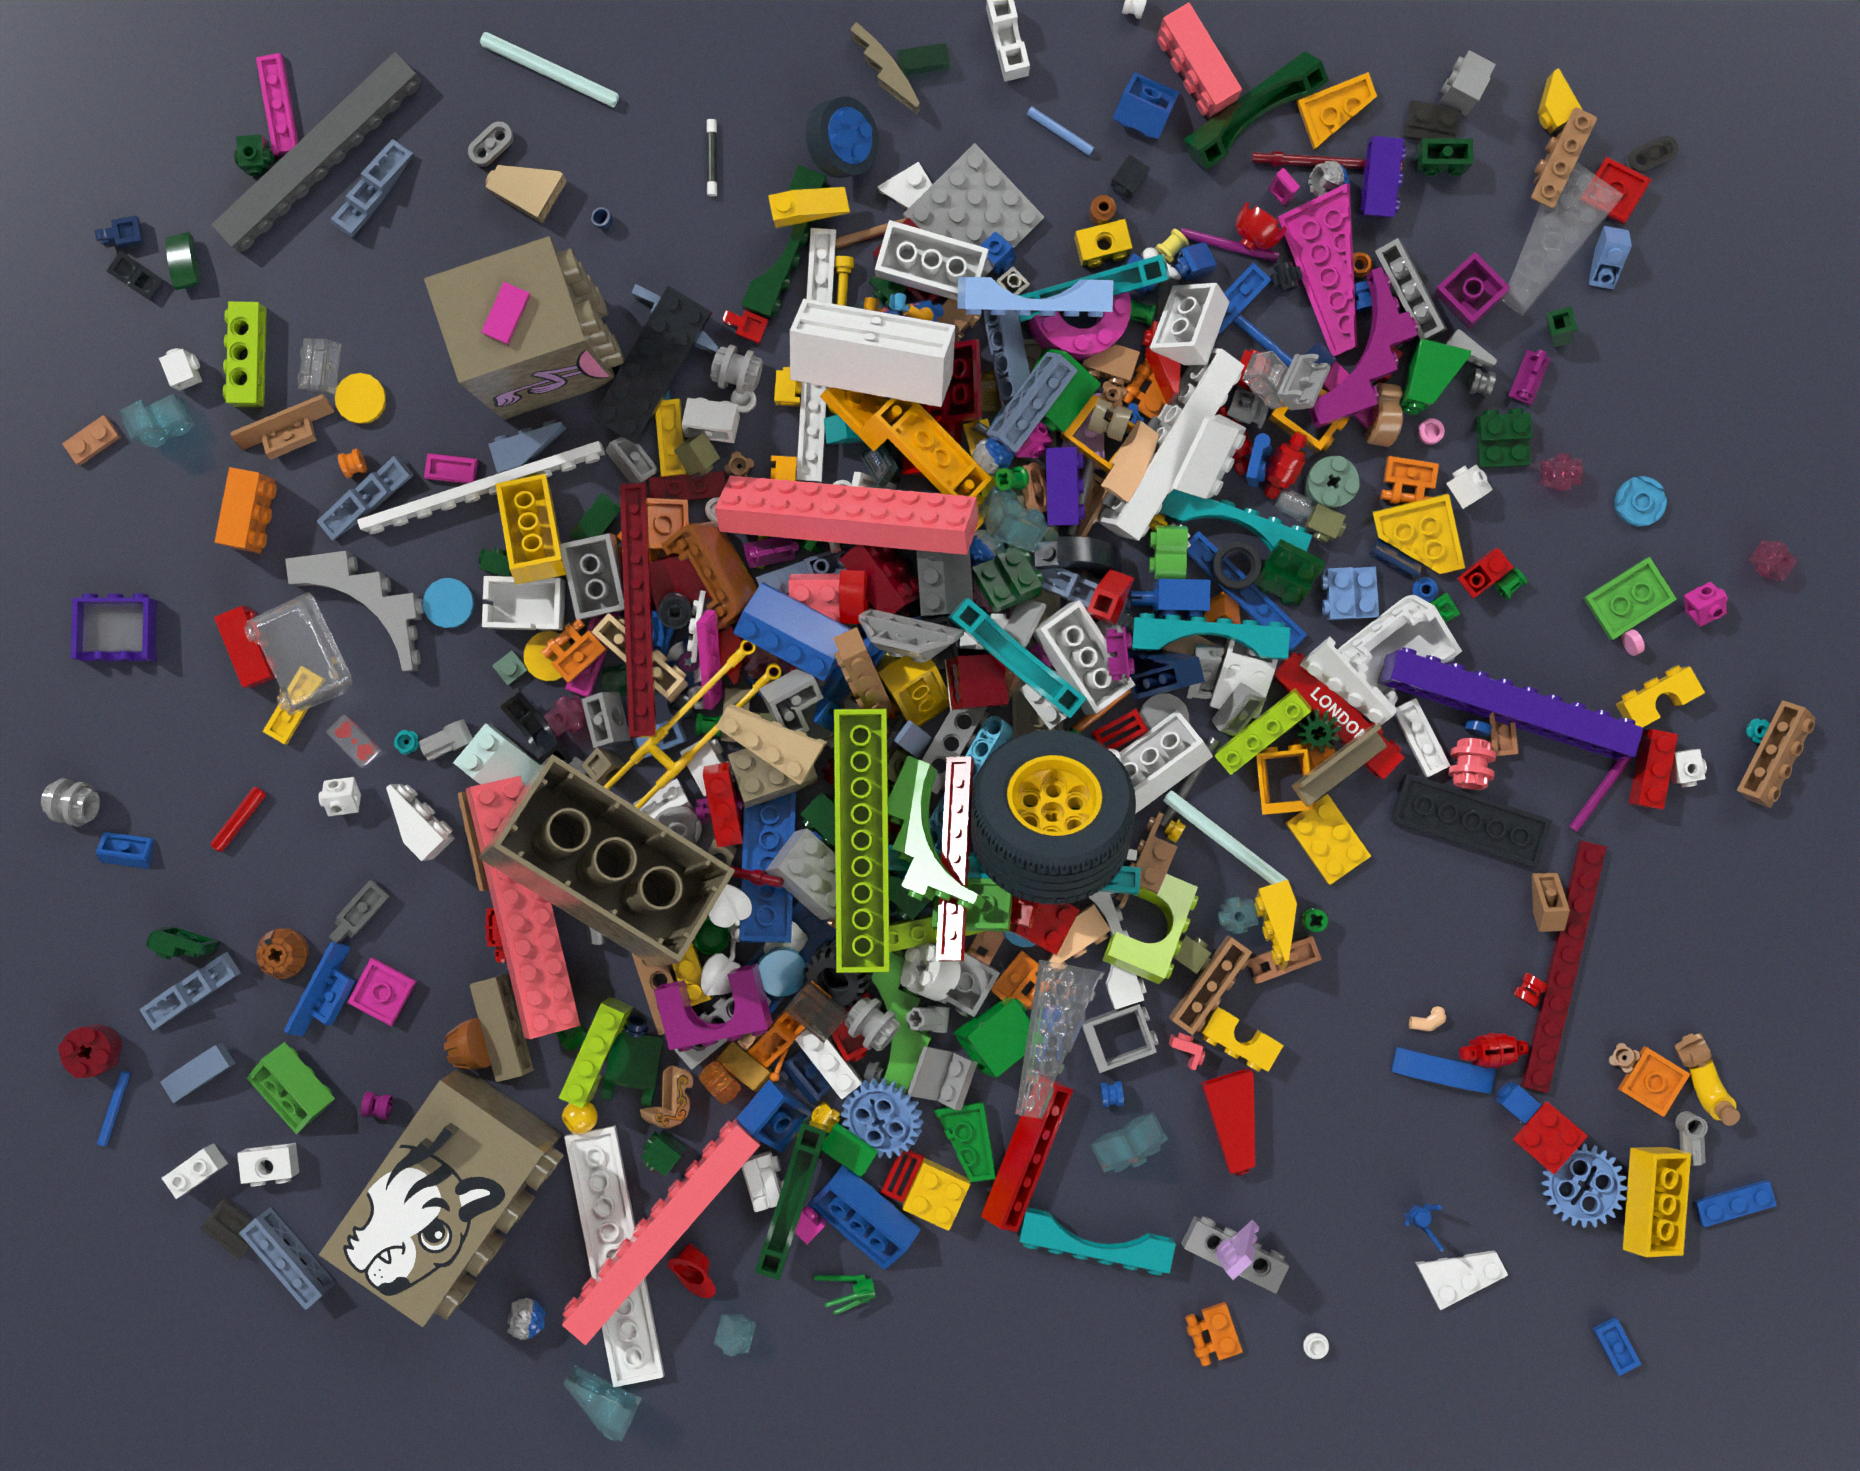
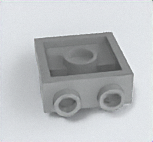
M965 952L964 961H959L961 973L957 986L954 990L950 989L946 993L948 996L943 1000H939V1002L943 1004L949 1002L956 1006L955 1010L961 1015L968 1017L970 1014L975 1017L1000 972Z

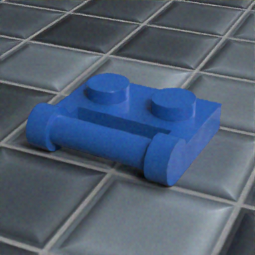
M1265 433L1257 435L1254 441L1246 475L1248 486L1258 488L1259 482L1265 481L1267 473L1265 458H1268L1272 453L1270 437Z

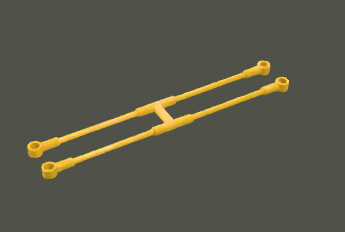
M744 639L741 642L740 648L727 660V663L664 726H661L656 731L657 737H650L603 787L609 790L634 764L637 765L648 753H651L667 771L656 781V785L635 807L641 809L660 789H664L694 759V755L719 729L716 728V724L690 751H686L676 762H673L657 744L669 733L668 730L731 667L734 668L746 655L752 654L755 651L756 645L752 643L753 648L747 651L744 649L743 644L749 641ZM776 663L768 665L766 673L735 706L742 708L757 692L760 693V688L769 684L772 680L778 679L781 676V667ZM776 667L779 673L776 676H772L769 673L770 668Z

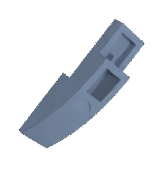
M848 544L842 546L841 551L838 553H832L830 550L804 559L802 562L755 578L757 587L764 582L789 595L788 580L790 574L840 573V570H846V568L839 559L848 553L853 546Z

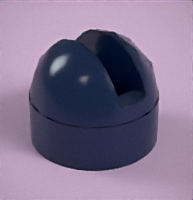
M598 207L592 212L591 221L597 228L605 230L612 225L613 217L608 209Z

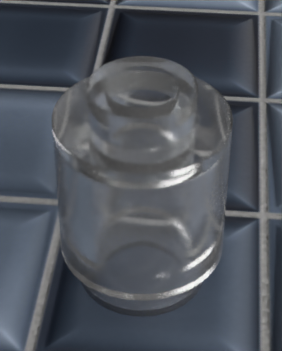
M1283 489L1274 506L1279 509L1280 513L1299 522L1303 518L1308 520L1314 509V506L1311 505L1312 499L1291 489L1289 491Z

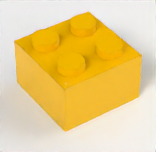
M924 1158L903 1203V1210L949 1231L969 1189L970 1180L966 1176Z

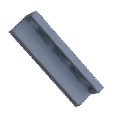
M1047 352L986 434L990 438L1003 443L1012 452L1017 453L1078 370L1061 354Z
M271 1207L239 1232L305 1310L336 1284L333 1278ZM267 1217L274 1227H271L264 1218ZM283 1239H286L289 1242L290 1246H288L283 1241ZM300 1258L307 1263V1266L300 1261ZM316 1277L320 1278L326 1286L323 1287Z

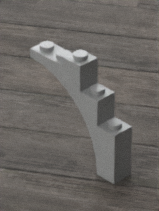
M348 551L285 559L288 584L334 588L347 593L363 603L379 618L389 632L398 651L402 671H418L421 657L419 650L415 648V640H417L418 634L416 626L412 625V621L422 620L421 614L424 613L422 598L419 599V595L408 593L388 596V593L391 592L390 579L386 578V574L374 572L355 575V572L358 571V562L356 557H353V553Z

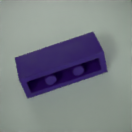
M1381 136L1368 138L1359 216L1389 219L1395 217V213H1398L1400 198L1397 197L1398 187H1401L1403 182V172L1400 171L1401 161H1404L1406 156V146L1403 145V138Z
M1077 447L1046 448L1048 526L1081 525V520L1085 519V505L1080 504V494H1084L1085 486L1084 478L1080 479L1079 468H1084V455L1079 453V448Z

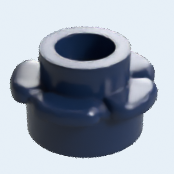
M631 1015L627 1018L623 1029L631 1037H641L648 1032L647 1020L640 1015Z

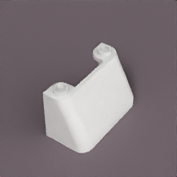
M1409 595L1398 601L1338 649L1340 653L1345 652L1351 659L1349 663L1356 671L1361 670L1367 676V683L1371 687H1377L1394 706L1398 699L1394 691L1396 689L1378 684L1387 654L1406 647L1416 650V655L1425 658L1426 655L1435 656L1441 659V663L1448 664L1462 652L1436 607L1416 595Z

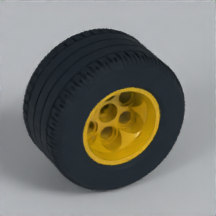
M1054 729L1046 731L1037 730L1021 734L1006 741V743H1003L988 756L974 782L971 812V843L978 863L997 886L1025 901L1039 902V904L1045 903V905L1068 904L1069 902L1080 901V899L1083 900L1098 893L1119 873L1129 851L1136 812V796L1130 775L1123 763L1112 751L1096 742V740L1079 733L1065 732V730L1055 731Z

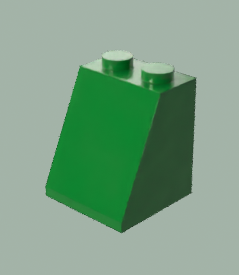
M1425 339L1417 342L1409 351L1401 385L1403 397L1400 400V407L1403 409V412L1410 415H1418V413H1422L1430 407L1470 357L1472 350Z
M1044 348L1033 370L1047 352L1061 354L1078 370L1043 416V421L1041 422L1051 432L1056 430L1065 433L1101 383L1066 351Z
M1006 997L953 1032L971 1060L978 1062L976 1067L980 1073L997 1078L1043 1041L1039 1034L1041 1032L1040 1027L1034 1020H1029L1025 1014L1027 1010L1019 999L1015 1000Z

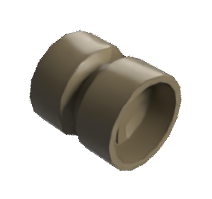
M1099 398L1087 430L1100 435L1106 432L1109 438L1121 442L1133 410L1122 406L1113 408L1111 402ZM1105 417H1107V418L1110 417V418H1112V419H1111V422L1109 423V422H1107L1106 420H1104V418H1105Z

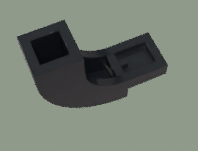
M1077 536L1057 537V541L1035 543V568L1037 570L1080 568L1092 572L1096 579L1104 578L1110 569L1121 573V552L1115 545L1095 538Z
M518 687L497 702L502 711L529 741L537 759L541 763L546 761L552 754L567 764L573 761L569 750L556 730L533 701H530Z

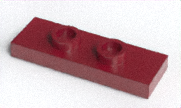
M724 471L709 472L704 475L698 473L690 476L687 474L649 478L650 498L688 501L720 497L726 485Z

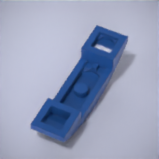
M866 638L863 642L876 668L887 651L879 650L869 638ZM839 664L822 690L823 699L817 702L813 717L815 723L831 732L834 729V709H843L841 705L851 691Z
M1396 1047L1391 1072L1447 1086L1491 1094L1496 1069L1482 1068L1480 1065H1473V1063H1465Z

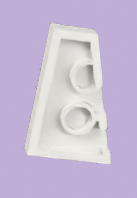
M1494 1250L1467 1254L1463 1257L1441 1258L1430 1262H1415L1440 1310L1508 1276Z

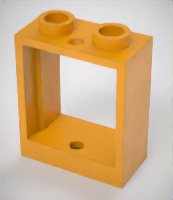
M1321 388L1318 397L1326 394L1327 392ZM1282 400L1268 417L1271 422L1291 436L1297 431L1307 435V441L1304 446L1315 454L1321 451V449L1326 451L1334 441L1332 434L1336 429L1341 431L1350 419L1345 418L1331 423L1318 441L1284 416L1289 408Z
M1093 394L1065 433H1061L1060 438L1072 447L1079 448L1080 453H1083L1089 460L1095 461L1097 466L1106 473H1109L1114 466L1111 464V461L1117 452L1107 462L1074 437V434L1096 406L1099 397ZM1129 421L1125 432L1130 434L1135 424Z
M1302 744L1288 745V751L1278 752L1277 747H1268L1263 749L1262 753L1256 755L1262 815L1316 809L1315 802L1305 806L1302 800L1270 803L1266 759L1302 756L1304 775L1312 770L1309 748L1303 749Z

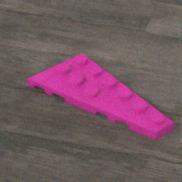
M1346 183L1278 216L1281 227L1285 226L1287 228L1285 233L1286 240L1296 266L1301 268L1303 284L1329 351L1334 357L1358 347L1350 185Z

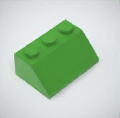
M285 1042L262 1058L247 1077V1080L296 1135L320 1115L335 1099L332 1096L331 1090L315 1077L314 1071L309 1066H306L299 1059L297 1052Z

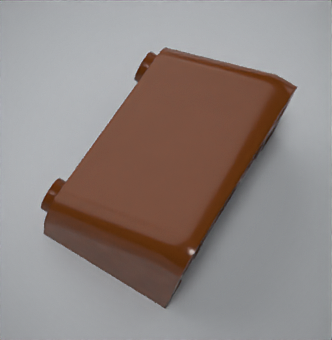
M715 521L693 523L680 528L661 544L667 556L677 553L680 555L678 556L680 561L687 558L690 559L713 599L706 606L709 610L716 611L718 630L738 622L743 610L758 587L726 532L719 531L718 522Z

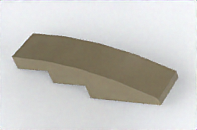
M855 22L850 29L851 39L865 49L863 53L864 62L879 73L877 76L878 85L918 115L920 103L899 66L882 45L861 25Z

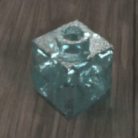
M1240 896L1225 899L1226 904L1220 905L1221 911L1217 912L1220 926H1225V929L1229 932L1233 931L1234 935L1248 932V927L1259 925L1254 902L1250 898L1241 900ZM1239 912V917L1235 919V913Z
M722 1314L714 1344L723 1349L722 1352L729 1356H737L738 1353H749L756 1323L741 1314Z

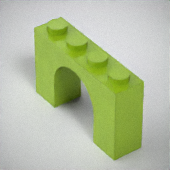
M1166 874L1158 894L1140 887L1139 894L1135 896L1158 906L1166 917L1167 933L1165 938L1157 943H1143L1115 932L1110 938L1102 961L1157 984H1160L1165 978L1169 979L1174 968L1171 960L1173 955H1178L1182 942L1179 941L1182 932H1186L1190 923V919L1187 918L1189 910H1194L1198 901V896L1195 895L1198 887Z
M609 997L600 1004L559 1099L579 1108L585 1107L593 1099L602 1078L599 1073L616 1037L623 1031L633 1006L613 997Z

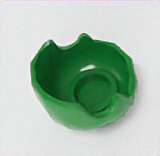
M709 917L706 918L693 939L695 948L709 956L722 953L728 947L731 938L728 927H719Z

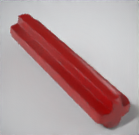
M254 787L212 840L210 844L212 848L219 852L225 850L265 798L266 793L261 788Z

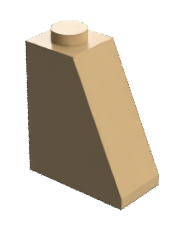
M498 165L495 171L492 170L488 174L485 187L493 196L536 221L543 223L565 186L567 179L559 171Z

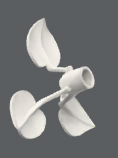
M729 884L725 886L710 911L709 918L719 927H728L731 935L730 958L728 959L724 954L718 953L711 956L705 963L701 974V987L707 996L732 992L728 974L733 969L741 967L738 963L733 962L735 959L736 942H740V920L750 916L752 906L750 899L744 892ZM792 921V943L766 942L764 953L770 952L772 948L784 946L799 952L806 944L808 936Z

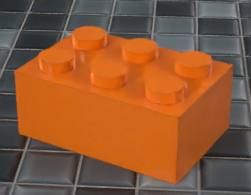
M229 467L214 543L233 549L261 554L262 548H265L267 543L266 526L272 518L271 500L275 498L277 492L274 479L258 472Z

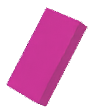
M1284 168L1275 175L1269 186L1270 192L1283 206L1292 201L1300 188Z
M503 282L481 333L509 345L531 294Z
M427 453L424 478L468 484L477 481L479 460Z

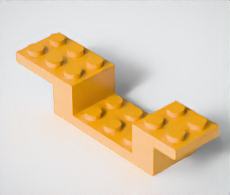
M828 387L820 395L832 410L873 451L888 438L941 492L940 494L976 497L979 519L976 530L994 512L995 509L979 494L992 478L919 403L894 398L887 400L883 396Z

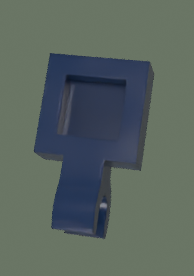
M137 216L111 220L112 228L95 230L96 240L100 241L102 245L110 244L114 241L118 247L144 243L140 219Z

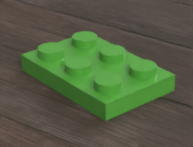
M1650 557L1643 559L1583 597L1609 640L1617 638L1677 600Z
M968 878V889L977 893L986 901L982 910L974 906L972 910L967 909L966 931L1010 932L1013 894H1009L1004 889H1001L991 879ZM934 896L933 930L938 929L939 897Z

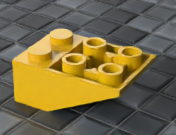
M1288 879L1258 889L1255 903H1253L1257 917H1262L1264 926L1262 931L1266 941H1271L1273 950L1270 952L1275 965H1280L1281 971L1286 969L1290 957L1297 906Z

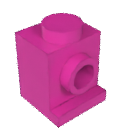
M809 1206L803 1207L795 1232L806 1244L825 1227L826 1220L823 1218L818 1221L816 1219L818 1215Z

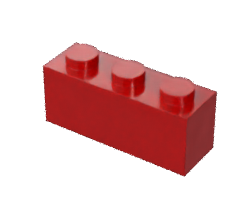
M239 606L214 617L243 688H253L278 677L276 672L278 665L273 656H270L266 648L269 646L267 638L259 631L257 626L259 618L253 609Z
M1654 729L1643 730L1629 804L1651 809H1664L1678 734Z
M725 762L704 766L703 780L717 848L742 844L743 829L730 763Z

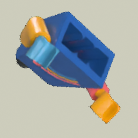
M901 293L891 294L889 304L891 310L886 307L878 308L880 300L872 297H866L863 306L865 310L937 322L936 318L944 314L943 307L938 301L932 303L930 300L905 305L906 295Z

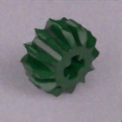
M1315 709L1314 717L1309 713L1305 716L1306 721H1299L1298 725L1303 729L1298 730L1297 735L1304 737L1301 741L1303 746L1309 742L1311 743L1309 751L1313 752L1315 746H1319L1320 753H1323L1324 745L1329 749H1333L1334 744L1332 741L1340 740L1337 732L1341 731V726L1334 725L1338 718L1333 716L1328 719V710H1325L1324 715L1320 716L1319 709ZM1319 726L1323 727V732L1320 735H1316L1315 729H1318Z

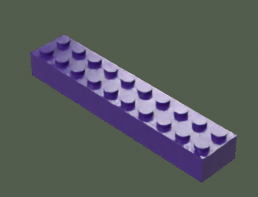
M1402 647L1401 650H1395L1385 657L1378 680L1380 685L1489 719V715L1493 712L1496 722L1510 726V723H1515L1517 729L1614 760L1636 756L1643 727L1635 725L1636 721L1632 719L1620 718L1618 720L1612 718L1611 713L1607 711L1596 710V712L1587 710V705L1578 702L1568 704L1562 702L1563 698L1553 694L1543 696L1538 694L1539 690L1524 686L1522 689L1515 687L1513 681L1501 678L1497 681L1489 678L1490 674L1482 671L1472 673L1466 671L1465 666L1457 663L1447 665L1441 663V659L1435 656L1426 655L1425 658L1416 655L1417 651L1410 648Z

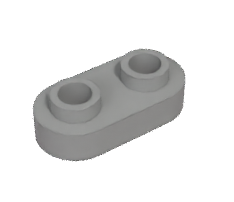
M504 122L492 123L469 145L468 155L472 162L481 167L490 165L512 144V130ZM499 134H505L503 140H497ZM481 151H486V156L480 158L479 153Z

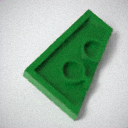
M985 1102L963 1104L961 1111L950 1107L935 1108L934 1112L937 1118H939L948 1139H950L970 1182L996 1179Z

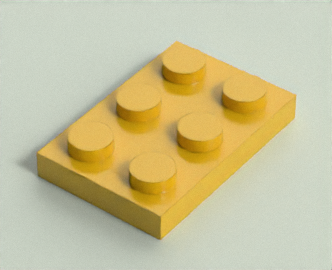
M1325 794L1315 801V810L1301 811L1286 821L1285 824L1327 884L1331 885L1367 860L1371 855L1330 796Z

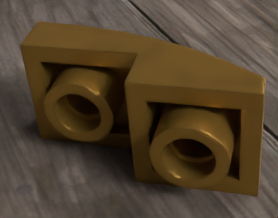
M735 1040L729 1041L716 1056V1060L757 1093L770 1079V1075L773 1073L772 1070L756 1060L747 1052L748 1049H743Z

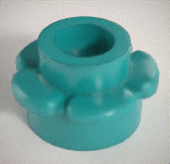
M1753 719L1746 728L1747 736L1753 742L1761 743L1770 723L1765 719Z
M400 731L394 739L395 748L404 755L415 752L419 747L418 735L414 731ZM405 740H409V744L406 745Z

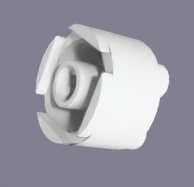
M930 943L908 948L905 952V961L900 979L901 984L909 991L931 1000L939 1001L945 999L948 996L946 993L950 989L954 990L959 982L961 973L959 961H937V946Z

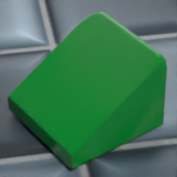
M580 1020V1026L556 1032L562 1046L569 1051L581 1045L587 1036L588 1031Z

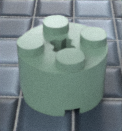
M1342 456L1323 458L1308 470L1303 484L1304 494L1313 506L1319 503L1332 510H1336L1347 504L1356 495L1360 486L1359 475L1353 464ZM1333 480L1335 485L1328 487L1327 482Z

